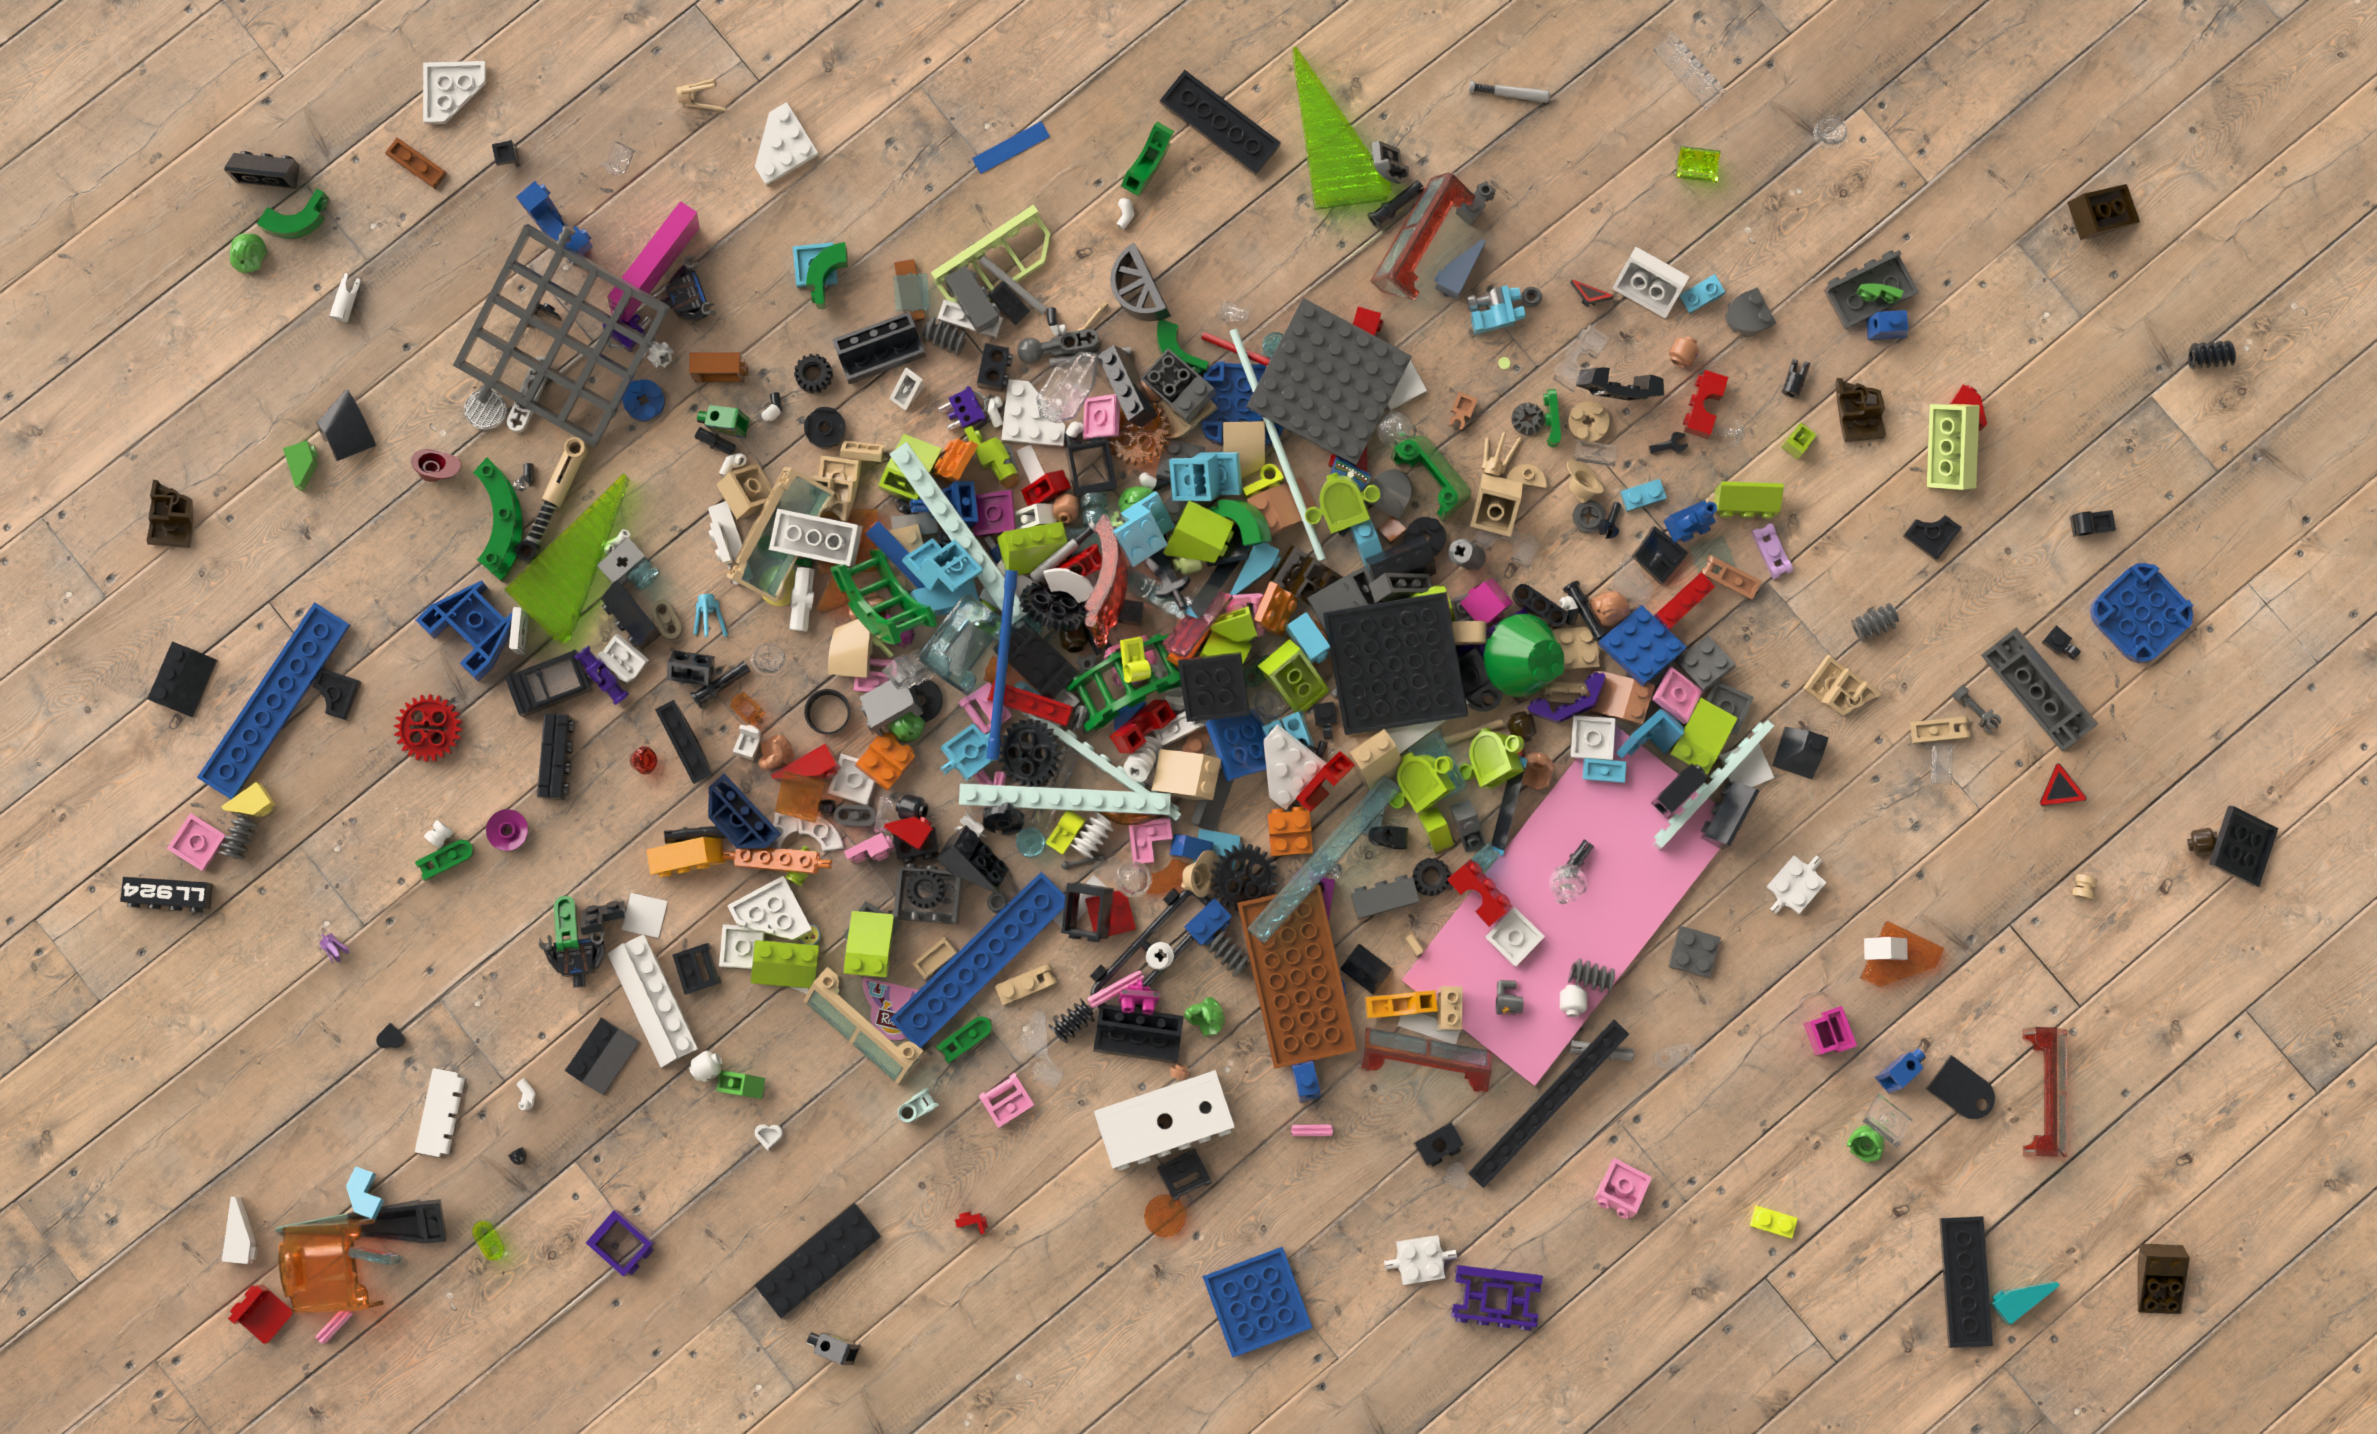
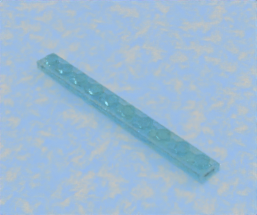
M1384 775L1247 928L1248 932L1264 944L1398 795L1401 788Z

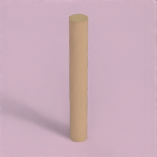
M1502 719L1444 737L1442 741L1444 746L1477 736L1478 732L1484 728H1490L1491 731L1503 728L1504 724Z

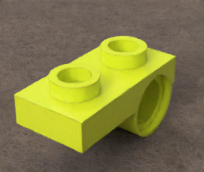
M1273 464L1263 466L1260 480L1243 488L1242 492L1245 499L1281 485L1284 479L1281 471ZM1272 471L1275 477L1271 480L1266 479L1264 473Z
M1135 637L1120 640L1124 681L1130 683L1150 678L1151 669L1148 661L1145 660L1143 639Z
M1067 810L1045 844L1063 855L1086 820L1074 811Z

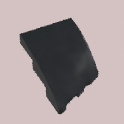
M349 390L343 391L336 402L316 422L324 442L329 443L336 461L376 446L368 425Z

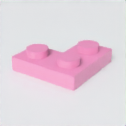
M1170 818L1129 823L1133 865L1154 863L1152 842L1173 840Z

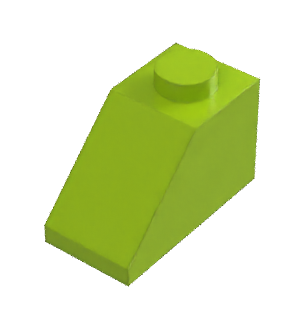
M1249 606L1209 618L1212 631L1236 642H1247L1257 636L1256 626Z

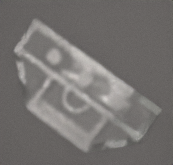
M1080 350L1076 355L1067 358L1055 367L1036 397L1040 418L1057 424L1075 419L1095 387L1099 359L1097 355Z

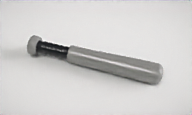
M1470 81L1469 93L1477 91L1491 93L1495 96L1547 103L1550 100V92L1547 90L1502 85L1489 86L1476 84L1475 81Z
M1091 521L1087 529L1075 539L1072 538L1030 573V577L1035 582H1040L1045 578V570L1055 569L1079 548V545L1094 532L1098 533L1100 531L1098 527Z

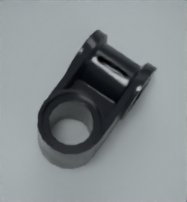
M1399 826L1372 827L1369 830L1368 839L1373 845L1389 847L1391 849H1407L1409 828Z

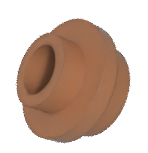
M1176 1063V1066L1170 1067V1076L1185 1081L1187 1077H1190L1191 1072L1188 1071L1187 1066Z

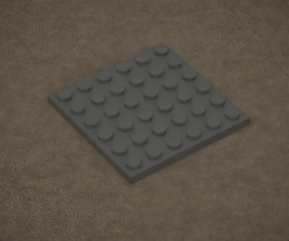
M1302 298L1245 408L1356 466L1412 356Z

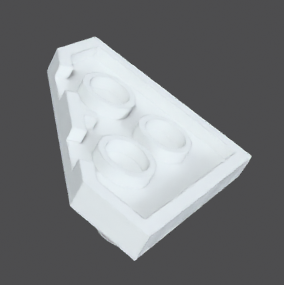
M485 61L423 63L424 124H446L486 84Z
M787 102L769 112L755 168L766 186L819 155Z
M1008 379L1001 440L1004 442L1063 447L1066 428L1064 423L1029 381Z
M1277 724L1264 739L1269 797L1286 810L1322 767L1326 765V762Z
M784 875L727 905L737 925L792 941H796L813 931Z

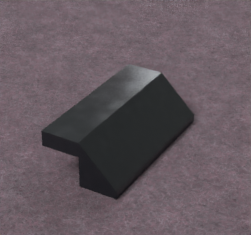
M910 311L832 339L848 384L926 357Z
M1100 1004L1093 1052L1176 1064L1184 1016L1153 1012L1152 1015L1142 1013V1010L1139 1009L1126 1013L1122 1012V1007Z

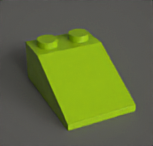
M1290 639L1258 665L1266 679L1294 713L1299 711L1304 713L1330 691L1301 648Z
M1700 698L1689 721L1683 727L1684 734L1673 745L1670 754L1689 765L1691 763L1699 765L1705 771V774H1708L1738 718Z
M852 911L845 954L844 974L888 978L894 923L893 914Z

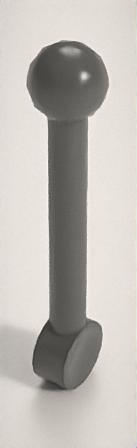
M1098 854L1093 859L1086 858L1069 863L1064 861L1061 867L1068 869L1074 865L1096 860L1102 861L1105 857L1104 854Z

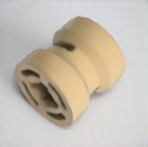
M2077 874L2075 879L2077 884L2076 888L2073 889L2072 896L2084 900H2093V888L2097 885V879Z

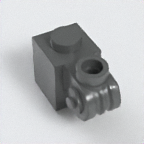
M1487 181L1478 184L1476 192L1474 194L1470 192L1457 206L1455 213L1470 226L1484 212L1485 202L1492 201L1496 194V189L1492 188V185H1489Z

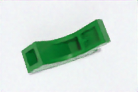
M1158 121L1153 125L1143 150L1133 165L1127 170L1121 187L1136 196L1142 193L1163 161L1175 131Z
M317 188L303 210L293 215H282L267 207L258 220L257 225L263 231L278 238L295 239L306 236L315 231L325 220L320 211L327 207L329 197Z
M1219 500L1218 506L1209 508L1210 511L1224 518H1231L1238 524L1241 530L1243 546H1255L1272 542L1270 529L1265 517L1252 504L1241 500Z

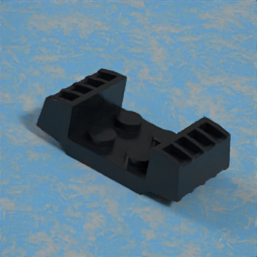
M1600 367L1580 370L1576 382L1577 387L1589 390L1592 395L1634 401L1647 399L1648 397L1664 396V379L1651 374L1635 376L1633 385L1621 386V383L1618 382L1608 383L1610 368Z
M1022 618L1011 629L1008 663L1032 684L1041 696L1053 700L1079 671ZM999 643L993 648V650L995 651V653H996L997 655H998Z

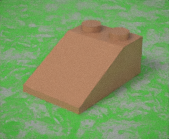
M1303 478L1295 479L1306 508L1317 507ZM1288 482L1265 490L1248 498L1246 501L1263 514L1268 523L1271 537L1303 523Z
M1592 669L1590 674H1593L1595 672H1599V674L1603 673V671ZM1604 672L1606 682L1596 707L1588 710V712L1607 718H1615L1616 721L1640 728L1643 725L1655 685L1647 683L1642 687L1634 678ZM1587 689V698H1588V697H1590L1591 695H1590V693H1589V691H1588V689Z

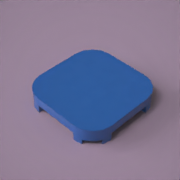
M1224 361L1216 362L1215 365L1206 371L1203 379L1214 387L1216 395L1211 400L1218 408L1204 421H1201L1202 432L1207 440L1213 444L1223 445V422L1264 421L1262 416L1245 408L1253 391L1242 364L1224 363ZM1251 364L1256 379L1259 382L1267 366ZM1274 423L1276 431L1280 438L1283 432V427ZM1265 425V446H1271L1273 443Z
M2137 563L2125 570L2095 598L2090 609L2091 619L2096 627L2127 659L2136 663H2145L2159 656L2165 648L2193 623V604L2189 599L2186 600L2158 571L2160 568L2154 564Z

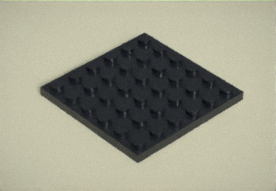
M1447 591L1323 612L1345 735L1469 716Z

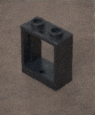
M1102 437L1090 439V443L1082 444L1081 440L1069 443L1070 446L1065 448L1075 497L1117 489L1108 439L1102 440ZM1101 448L1108 482L1079 487L1073 452Z
M1691 763L1651 804L1666 818L1707 779L1704 775L1705 771L1699 765Z
M1077 882L1067 883L1061 933L1069 934L1071 939H1081V936L1088 937L1087 941L1100 942V939H1108L1114 888ZM1080 893L1100 896L1097 931L1076 928Z

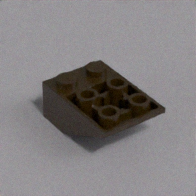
M2140 1243L2138 1256V1313L2181 1314L2190 1260L2183 1245Z

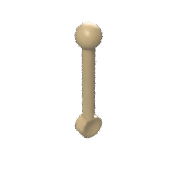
M1103 302L1089 321L1077 331L1087 329L1108 304Z

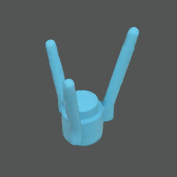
M713 594L698 596L693 633L694 635L698 634L700 614L703 613L704 636L708 637V613H713V609H715L723 635L727 637L728 633L719 608V601H715Z

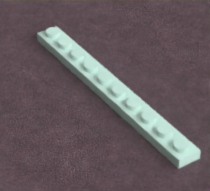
M907 442L890 453V456L951 541L956 540L982 567L983 571L977 577L999 608L1003 610L1004 576ZM1016 593L1014 596L1012 624L1028 614L1022 612L1023 608L1019 606L1020 601Z
M1020 712L1027 718L1033 719V721L1041 720V724L1047 723V729H1054L1053 736H1059L1058 740L1132 792H1150L1144 788L1146 786L1145 783L1130 779L1126 775L1124 768L1121 766L1116 768L1111 765L1112 760L1104 754L1099 756L1094 753L1095 748L1087 742L1082 744L1077 741L1076 738L1078 736L1070 730L1065 732L1059 728V724ZM1170 802V815L1166 816L1177 822L1181 817V813L1178 812L1180 808Z
M960 784L959 805L995 807L1001 806L1003 803H1011L1014 805V808L1170 815L1171 793Z

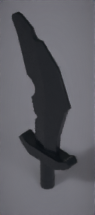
M1165 533V534L1163 535V537H1164V539H1165V541H1166V543H1167V536H1166V533ZM1164 547L1145 559V566L1150 568L1164 586L1163 589L1156 590L1155 595L1158 598L1173 596L1179 610L1182 611L1187 608V605L1180 592L1186 589L1191 579L1186 575L1178 581L1171 568L1170 557L1163 553L1166 548Z

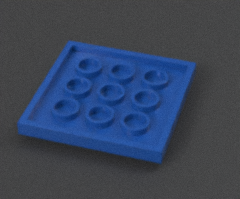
M1283 1246L1203 1276L1232 1358L1312 1328Z

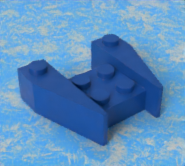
M534 181L518 194L516 198L541 231L558 241V236L563 232L562 228L565 224L561 219L559 211L548 196L551 192L544 184L539 186ZM575 226L573 229L576 232L574 236H571L572 240L566 246L583 256L593 247L589 241L592 238L584 229L580 231Z
M482 580L430 605L416 619V622L433 639L450 625L474 648L460 664L477 682L494 667L509 639L513 613L511 612L504 618L481 596L488 588Z

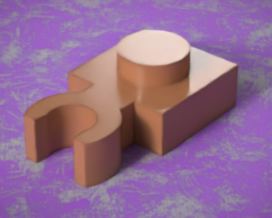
M1458 392L1451 410L1456 415L1450 419L1449 427H1452L1454 421H1459L1461 424L1459 430L1462 431L1465 426L1464 417L1471 418L1478 399Z

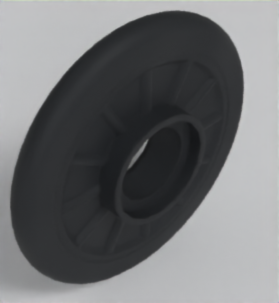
M911 679L910 681L916 694L923 695L926 698L925 704L921 706L924 713L920 717L925 722L931 721L939 714L942 708V693L939 687L929 679Z

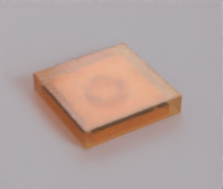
M784 771L775 812L815 823L819 813L825 781Z

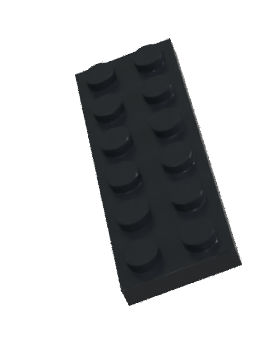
M1185 69L1159 100V103L1255 176L1281 145L1279 140Z
M854 1203L754 1286L780 1319H782L882 1236L857 1204Z
M1984 1216L1939 1218L1948 1347L1993 1346Z

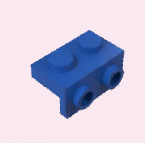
M1214 898L1184 928L1200 946L1203 943L1207 946L1216 938L1213 934L1218 929L1223 931L1231 924L1229 919L1232 916Z

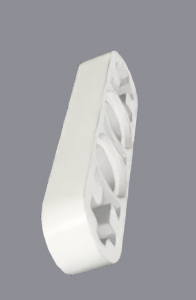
M540 356L536 357V359L543 362L545 357ZM529 368L519 391L524 395L528 391V383L535 378V375L532 374H537V371ZM545 377L534 401L538 402L548 377ZM514 402L507 419L508 427L515 433L523 432L527 428L533 412L529 409H521L520 404ZM518 410L522 414H526V417L521 415L520 421L522 425H517L516 428H514L515 425L512 422L513 420H518L520 416L518 413H516V411Z

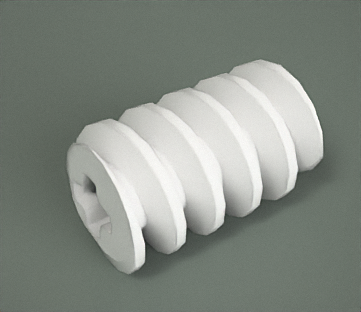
M1144 736L1147 742L1130 754L1124 764L1126 775L1137 782H1143L1147 779L1158 759L1159 750L1162 749L1161 743L1150 736Z
M1094 812L1097 819L1089 818L1092 826L1084 825L1087 832H1079L1082 839L1074 838L1077 846L1070 844L1079 853L1092 859L1094 856L1090 851H1099L1096 843L1103 845L1101 837H1109L1105 831H1114L1111 822L1098 812Z
M1163 942L1153 944L1146 954L1147 963L1156 970L1167 968L1174 959V952L1171 946ZM1159 950L1166 956L1161 962L1154 956Z

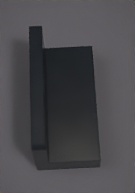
M1358 944L1340 970L1374 994L1392 968L1361 944Z

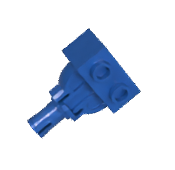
M954 481L948 488L942 490L968 528L974 526L978 522L974 481ZM911 500L910 507H913L911 508L912 513L929 512L932 514L923 500Z
M1704 500L1671 514L1663 520L1673 542L1682 540L1684 543L1694 538L1693 534L1699 532L1700 535L1709 532L1711 530L1710 526L1716 523L1713 515L1717 511V506L1714 502L1706 503Z

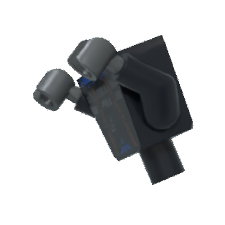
M687 256L684 264L677 270L666 286L669 296L660 299V301L670 306V309L674 308L677 317L698 322L708 315H716V311L710 310L711 306L715 304L707 302L695 270L692 271V268L700 266L699 262L692 263L695 256Z
M601 931L600 937L592 933L591 938L579 939L580 948L572 949L571 947L565 948V951L558 952L556 942L552 946V937L550 935L547 936L548 943H543L541 938H539V947L544 950L548 962L557 973L562 974L564 977L572 976L573 988L586 987L585 975L594 974L595 969L599 968L605 956L603 941L605 931Z

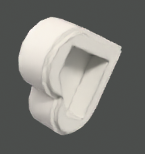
M762 1124L756 1127L755 1136L769 1150L782 1138L783 1130L778 1125H771L769 1127Z

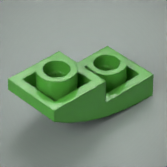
M1861 284L1856 294L1860 295L1859 297L1862 300L1874 302L1881 296L1888 303H1897L1904 291L1883 284Z

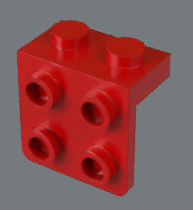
M264 1284L253 1285L244 1294L246 1298L241 1303L238 1302L230 1310L232 1314L228 1317V1320L233 1324L240 1323L263 1344H267L293 1315V1310Z

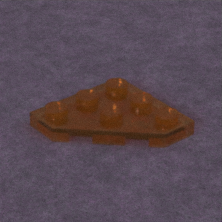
M1885 921L1878 938H1907L1908 960H1867L1860 978L1877 987H1881L1937 966L1944 948L1889 921Z

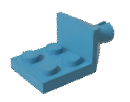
M1660 709L1638 728L1616 753L1621 758L1627 754L1631 756L1640 748L1641 744L1644 745L1650 739L1666 754L1684 734L1683 723L1669 712Z

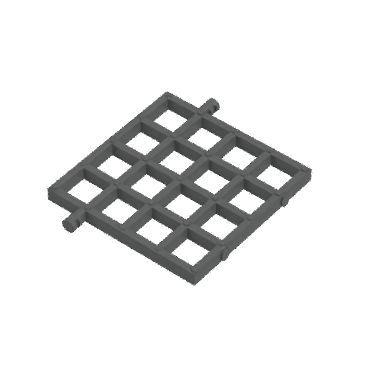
M527 224L524 225L453 366L484 383L479 389L480 393H477L475 396L478 401L486 404L489 400L487 397L491 396L493 388L589 445L596 447L611 419L616 416L617 408L648 349L655 343V336L671 307L567 247V243H570L572 240L571 236H574L576 232L571 227L564 225L562 228L563 232L559 234V240L557 241ZM529 237L555 251L543 276L517 261ZM563 257L590 271L578 296L551 281ZM512 270L538 285L526 309L500 295ZM597 277L624 291L612 316L585 301ZM546 290L572 305L560 329L534 315ZM632 296L658 311L646 336L619 321ZM495 304L521 319L509 343L483 328ZM580 310L606 324L594 349L568 334ZM529 324L555 338L543 362L517 348ZM614 330L640 344L628 369L602 354ZM478 337L503 351L492 376L466 361ZM562 344L589 358L577 382L551 368ZM511 357L537 371L526 395L500 381ZM597 363L623 378L611 402L585 387ZM545 377L572 391L560 415L534 401ZM579 396L605 410L594 434L567 420Z

